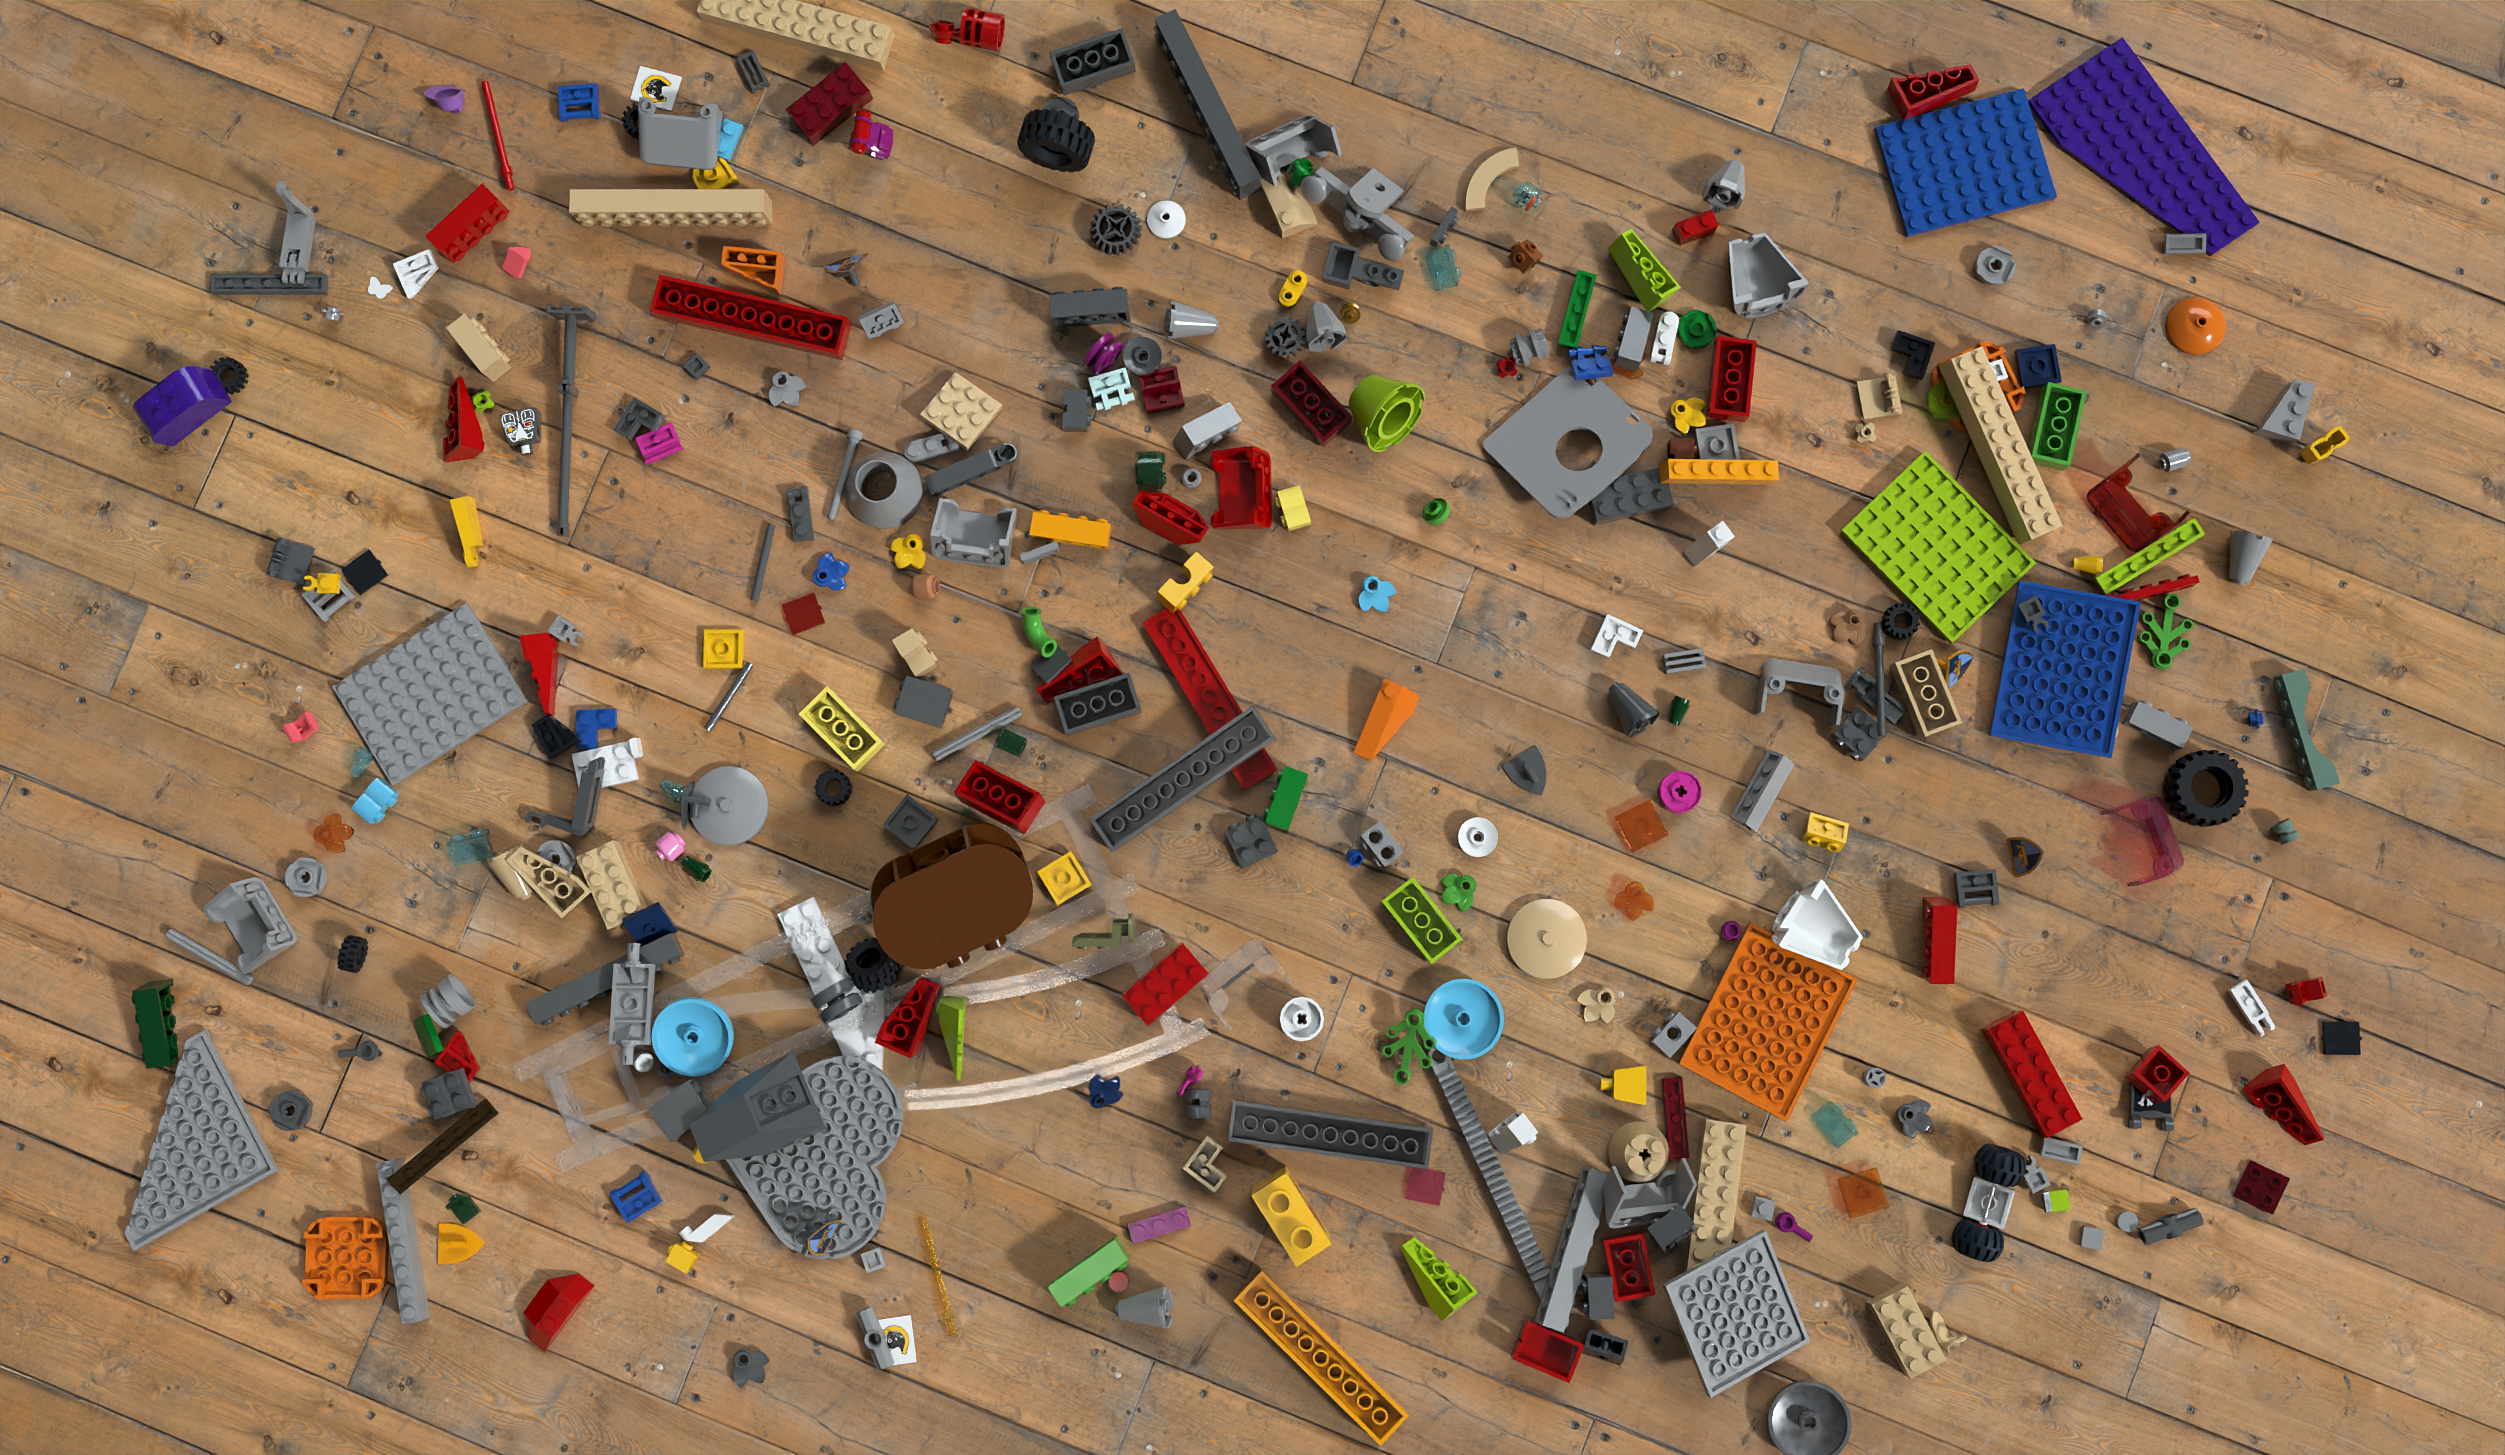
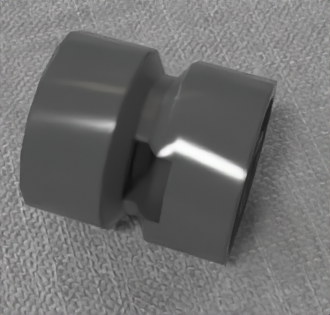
M1185 1089V1101L1188 1102V1105L1185 1106V1118H1211V1106L1208 1105V1102L1211 1101V1089ZM1197 1099H1200V1104H1196Z

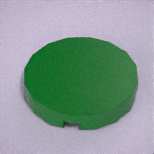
M1693 310L1682 316L1678 324L1677 334L1680 341L1688 348L1701 349L1712 342L1717 327L1715 320L1710 314L1701 310Z

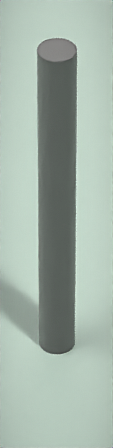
M767 524L751 600L758 601L775 530V525Z
M746 662L705 725V729L710 732L712 731L754 665Z

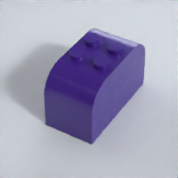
M187 366L174 371L141 396L134 403L133 410L154 443L174 447L232 401L212 370L197 366Z

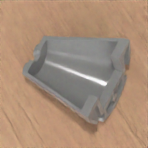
M1765 232L1752 234L1746 241L1737 238L1728 242L1733 307L1738 315L1743 314L1744 317L1754 318L1772 314L1789 306L1788 302L1794 297L1798 299L1808 288V281Z

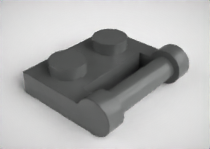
M1996 869L1954 873L1957 896L1956 905L1958 909L1971 905H1999ZM1990 890V896L1965 898L1964 892Z

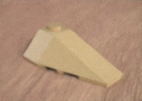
M1282 172L1278 175V185L1276 186L1261 177L1262 191L1282 239L1318 225L1309 203L1295 187L1289 184L1288 179Z

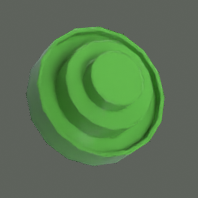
M1443 498L1432 499L1423 508L1422 517L1427 524L1438 525L1448 517L1450 505Z

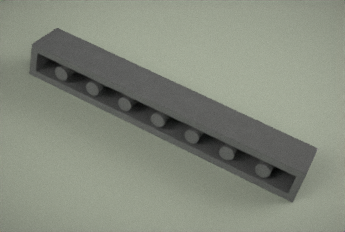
M669 933L640 947L639 961L641 964H655L656 973L663 969L662 966L667 963L673 965L681 961L680 957L685 954L676 934ZM627 954L526 1002L525 1004L534 1024H542L543 1027L553 1023V1018L557 1016L563 1018L572 1013L571 1010L576 1007L581 1009L590 1005L589 1001L595 998L600 1000L607 997V992L612 990L613 964L625 963L627 961Z

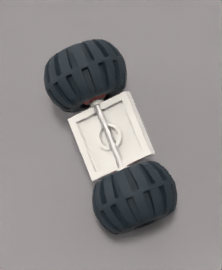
M1985 1144L1974 1156V1170L1979 1177L1975 1176L1963 1213L1964 1216L1972 1219H1962L1955 1226L1952 1233V1242L1955 1250L1966 1257L1983 1262H1993L2000 1256L2004 1248V1237L1998 1228H2005L2015 1194V1189L2009 1187H2014L2022 1181L2026 1173V1163L2024 1157L2014 1150L1999 1145Z

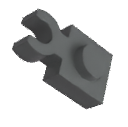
M2037 596L2017 605L2025 622L2032 621V631L2035 634L2039 633L2037 629L2038 624H2042L2044 629L2049 628L2047 621L2041 618L2046 613Z

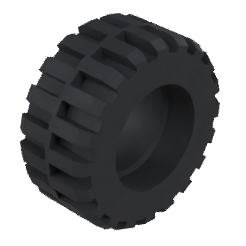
M1035 109L1024 117L1017 144L1020 152L1026 158H1030L1032 162L1048 167L1051 170L1069 171L1071 173L1079 172L1087 167L1095 143V136L1092 129L1086 126V123L1079 121L1074 116H1069L1064 112L1060 113L1057 110Z
M2201 750L2186 754L2184 757L2175 761L2176 764L2171 765L2168 769L2171 773L2165 775L2164 781L2167 782V786H2163V792H2167L2168 795L2165 801L2167 804L2170 803L2172 805L2170 808L2173 814L2178 813V819L2187 821L2192 826L2208 827L2231 821L2232 817H2236L2241 812L2239 808L2245 806L2246 801L2244 797H2247L2249 794V790L2245 789V785H2249L2248 779L2243 777V774H2245L2244 769L2237 767L2239 762L2235 759L2230 760V755L2226 753L2219 754L2218 750ZM2200 770L2212 773L2220 785L2219 799L2211 807L2201 805L2194 798L2191 790L2192 779Z

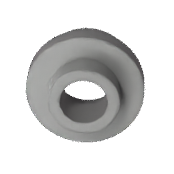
M2094 309L2089 312L2086 321L2092 326H2101L2107 321L2105 311Z
M1194 468L1187 469L1182 474V482L1188 488H1195L1201 482V474ZM1191 475L1195 477L1193 482L1188 480V477Z

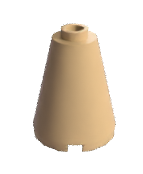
M521 844L496 854V857L488 858L486 862L512 896L523 901L532 896L531 892L534 889L506 861L521 846L524 847Z

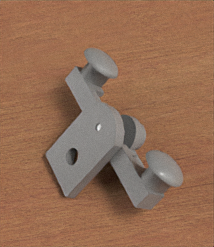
M1323 167L1317 170L1314 176H1307L1301 182V193L1306 200L1312 203H1320L1327 196L1325 202L1343 214V225L1348 231L1358 233L1364 230L1378 240V250L1385 259L1397 261L1402 258L1404 250L1409 246L1414 235L1383 212L1401 197L1404 192L1403 189L1375 168L1369 171L1352 188L1348 187Z

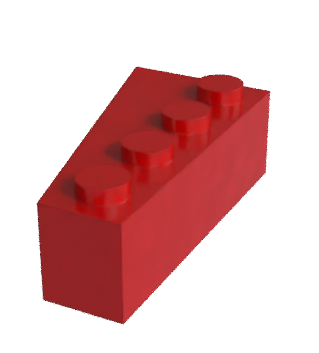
M1969 64L1946 68L1944 71H1929L1927 74H1911L1904 78L1894 77L1891 78L1887 90L1902 118L1908 119L1974 92L1980 80L1972 65Z
M1923 897V956L1925 966L1922 969L1923 978L1930 984H1954L1957 905L1947 897Z

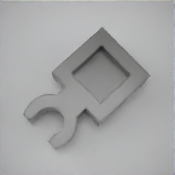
M559 615L548 630L549 633L565 643L570 639V643L576 647H580L576 643V637L586 638L583 633L579 631L574 632L577 626Z
M2027 1155L2029 1164L2026 1165V1173L2023 1179L2030 1193L2034 1194L2051 1184L2042 1166L2035 1167V1158L2032 1155Z

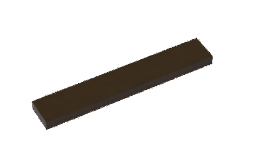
M485 1098L387 1179L388 1182L401 1195L499 1114V1112Z

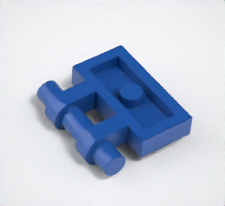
M1592 345L1589 348H1582L1580 346L1567 351L1568 357L1576 358V360H1571L1570 363L1574 380L1611 377L1613 375L1609 356L1601 357L1600 355L1607 353L1606 346ZM1592 355V358L1584 359V356Z

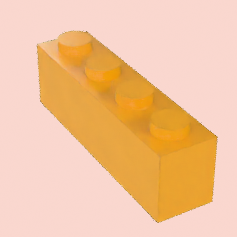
M1039 510L1038 512H1033L1029 535L1033 539L1057 541L1059 543L1108 550L1112 527L1104 519L1089 521V518L1084 516H1077L1076 519L1070 518L1065 513L1051 515L1049 511Z

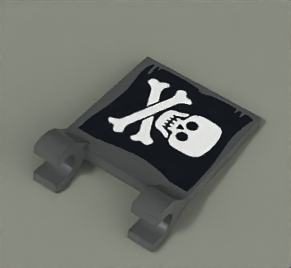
M2129 1081L2130 1116L2128 1119V1129L2142 1128L2140 1117L2159 1118L2161 1119V1131H2173L2174 1122L2172 1119L2171 1096L2166 1102L2155 1105Z

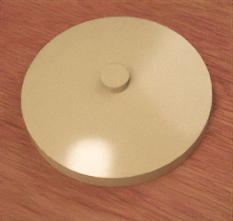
M1540 899L1524 905L1515 913L1508 926L1507 947L1510 956L1522 971L1533 977L1552 979L1569 973L1579 964L1586 950L1587 934L1582 919L1573 908L1558 900Z

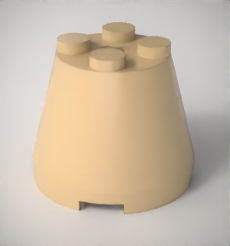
M1632 1121L1621 1126L1611 1136L1608 1144V1158L1611 1165L1616 1166L1619 1175L1624 1179L1638 1183L1647 1182L1656 1178L1665 1169L1669 1158V1147L1665 1136L1658 1128L1646 1122ZM1644 1150L1649 1153V1155L1639 1156V1152Z

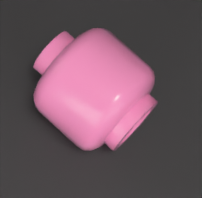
M667 832L655 842L657 850L654 852L661 860L673 861L684 852L685 842L676 832L674 834Z

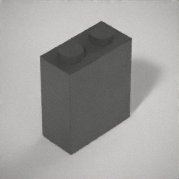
M906 675L905 680L902 679L900 683V697L896 698L893 709L895 714L943 728L954 691L950 688Z
M687 1081L648 1109L670 1143L691 1131L689 1124L712 1104L709 1098L706 1099L702 1094L703 1088L697 1081Z

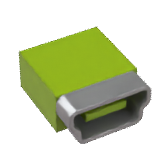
M2067 1189L2042 1192L2041 1200L2045 1213L2071 1210Z

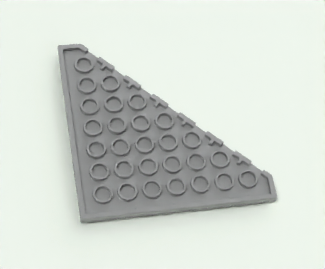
M207 1030L196 1034L185 1042L182 1060H179L175 1073V1082L170 1089L166 1101L167 1107L157 1129L159 1132L150 1151L147 1169L143 1173L139 1195L135 1199L131 1211L132 1217L124 1233L133 1251L139 1250L279 1171Z

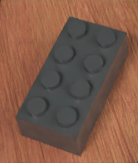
M1123 28L1050 52L1051 61L1063 96L1136 72L1135 62Z
M1113 287L1112 290L1096 288L1091 292L1075 290L1073 293L1066 294L1063 291L1054 292L1053 295H1049L1050 316L1054 328L1131 322L1128 291L1123 289V287Z
M1659 468L1619 476L1600 494L1589 501L1594 526L1670 509L1674 505L1669 483H1660Z
M1130 673L1054 697L1067 737L1143 713Z

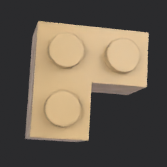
M911 628L892 640L916 678H920L938 667L935 662L938 659L932 650L928 651L925 646L928 642L920 631L916 632Z
M1207 1134L1183 1166V1169L1215 1193L1226 1179L1227 1174L1212 1163L1223 1149V1146Z

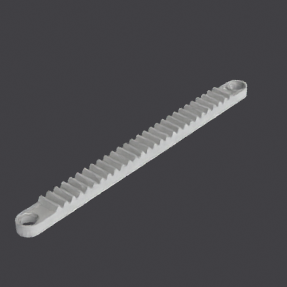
M1435 1047L1430 1049L1428 1055L1432 1057V1053L1437 1049ZM1443 1054L1444 1056L1441 1061L1433 1060L1432 1069L1541 1300L1550 1270L1450 1057Z

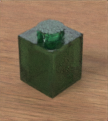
M1006 729L1003 733L1000 732L996 739L998 749L1018 758H1021L1028 742L1026 738Z

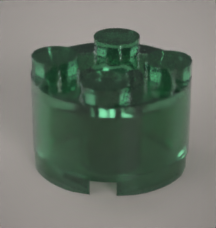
M1136 451L1135 457L1138 458V463H1135L1137 490H1161L1164 484H1166V472H1162L1163 465H1165V454L1160 453V451Z

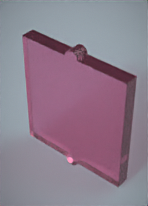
M1411 1167L1409 1180L1406 1181L1408 1185L1405 1199L1440 1206L1442 1191L1445 1190L1443 1186L1446 1173Z

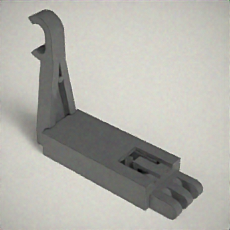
M599 757L590 761L588 769L582 771L573 820L534 810L527 813L525 822L532 821V816L541 819V828L548 824L579 836L590 832V828L594 827L604 776L605 758Z

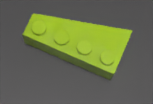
M1632 228L1622 233L1609 246L1608 250L1647 313L1667 302L1681 288Z

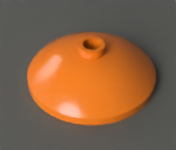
M2186 298L2177 303L2167 316L2166 331L2170 341L2176 348L2187 354L2201 355L2208 353L2221 343L2225 335L2226 323L2223 313L2217 305L2205 298ZM2199 320L2203 321V325L2199 324Z

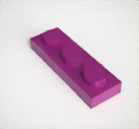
M1186 1206L1128 1223L1127 1225L1134 1244L1190 1227L1191 1223Z

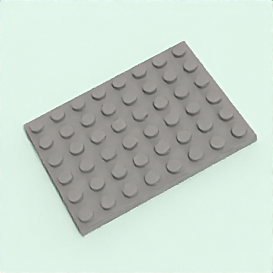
M469 603L463 604L332 686L393 786L529 702Z

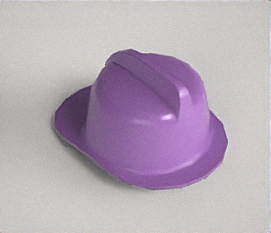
M439 85L425 90L424 95L435 100L441 111L461 113L462 106L464 105L463 94L466 91L465 89L453 86Z

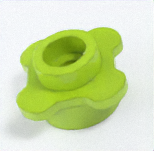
M489 391L473 395L472 401L476 406L477 412L482 413L485 409H492L494 407Z

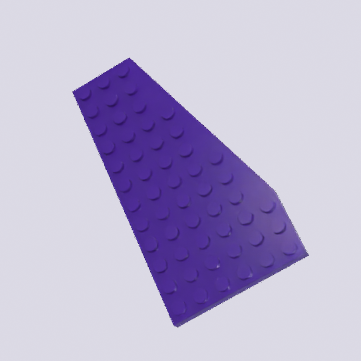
M2123 37L2028 100L2030 108L2060 149L2068 151L2090 167L2091 171L2114 188L2117 187L2140 203V206L2163 223L2169 224L2181 234H2207V255L2212 256L2260 223Z

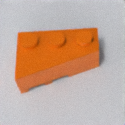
M723 246L721 265L727 272L781 296L786 261L781 251Z

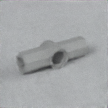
M871 1306L857 1312L856 1315L865 1336L864 1342L871 1352L877 1371L893 1365L895 1362L886 1341V1333L881 1328L874 1307ZM874 1333L879 1336V1343L872 1341L871 1334Z

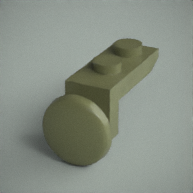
M1129 913L1128 919L1113 918L1112 933H1080L1074 936L1072 947H1077L1078 949L1121 947L1122 936H1128V942L1132 943L1135 936L1134 915Z

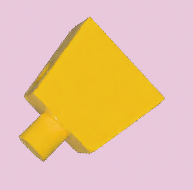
M1646 1066L1613 1069L1611 1071V1078H1600V1090H1611V1098L1646 1105Z

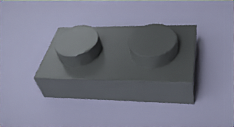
M1453 207L1450 208L1433 234L1430 245L1437 248L1439 243L1443 244L1448 237L1446 232L1450 227L1453 229L1459 219L1457 218L1458 210Z

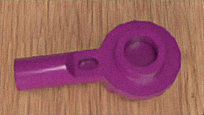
M1782 1212L1776 1216L1775 1225L1780 1231L1794 1232L1808 1242L1812 1240L1813 1235L1799 1227L1791 1213Z

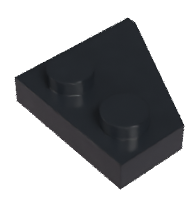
M546 715L531 724L549 759L557 757L583 741L580 736L552 715Z

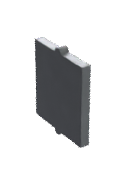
M1057 645V649L1052 656L1047 658L1041 656L1031 667L1037 673V677H1041L1048 684L1073 661L1067 655V651L1065 649L1062 650Z

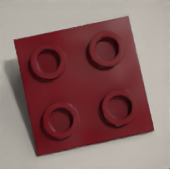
M2250 1160L2233 1197L2273 1215L2290 1178Z

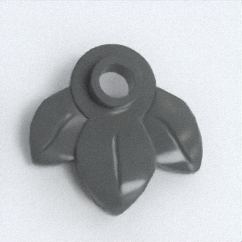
M1915 1100L1911 1105L1904 1104L1897 1109L1896 1116L1902 1123V1131L1907 1137L1914 1139L1917 1130L1926 1132L1932 1129V1120L1926 1114L1931 1107L1928 1102Z
M738 1350L733 1358L735 1368L732 1375L735 1383L740 1388L746 1384L748 1379L757 1383H763L766 1374L763 1366L770 1361L767 1355L761 1351ZM742 1355L747 1357V1362L741 1360Z

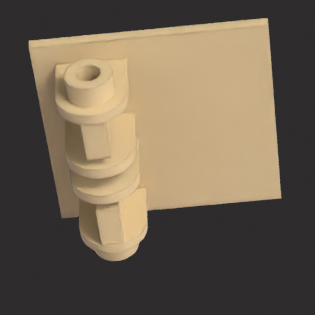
M1887 374L1883 378L1857 382L1864 420L1902 414L1895 376Z

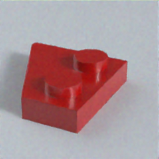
M456 1031L434 1062L446 1072L463 1067L469 1084L480 1070L461 1031Z

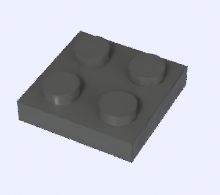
M907 794L883 826L912 849H916L939 818Z

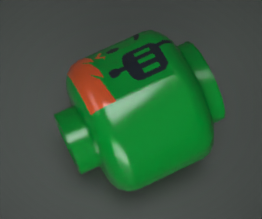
M1306 158L1295 159L1286 171L1289 184L1293 187H1300L1305 177L1314 176V165Z

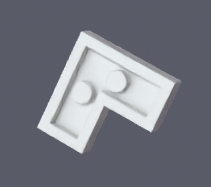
M1607 614L1591 651L1609 658L1617 641L1635 649L1643 630Z

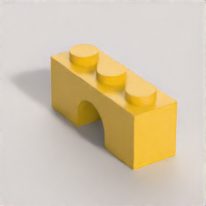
M1195 552L1181 570L1189 582L1178 584L1170 578L1158 590L1155 598L1172 613L1177 609L1181 610L1187 604L1186 599L1190 595L1194 597L1200 590L1199 586L1203 582L1206 584L1213 575L1211 573L1214 566L1198 552Z

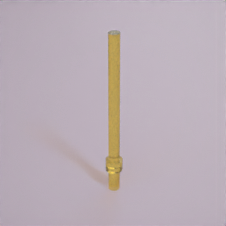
M924 1215L918 1218L943 1310L941 1315L943 1321L946 1322L949 1336L957 1334L953 1320L955 1316L953 1309L949 1305L927 1216Z

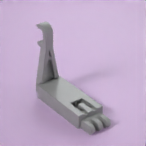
M277 181V195L283 200L289 212L287 213L279 267L283 270L282 282L288 283L290 281V283L295 284L297 280L298 284H303L305 273H308L316 219L311 209L292 195V189L285 188L286 181Z

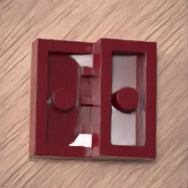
M1176 366L1158 369L1148 375H1139L1147 414L1185 406Z

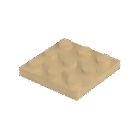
M955 372L922 411L920 418L968 450L1002 409V404Z

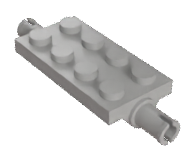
M627 943V961L623 964H613L609 1045L621 1046L620 1065L634 1064L633 1055L636 1045H651L655 964H641L639 961L640 943Z

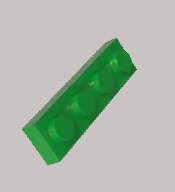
M1581 270L1577 271L1557 345L1575 349L1578 346L1596 274Z

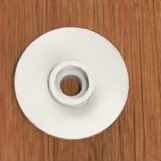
M1160 201L1153 205L1148 212V227L1157 237L1164 239L1173 238L1185 226V213L1175 202ZM1164 215H1169L1168 220H1164L1162 217Z
M1475 817L1467 820L1461 826L1458 833V841L1462 850L1468 855L1483 857L1491 853L1496 847L1498 833L1495 826L1489 820ZM1475 834H1479L1481 836L1480 841L1474 840Z

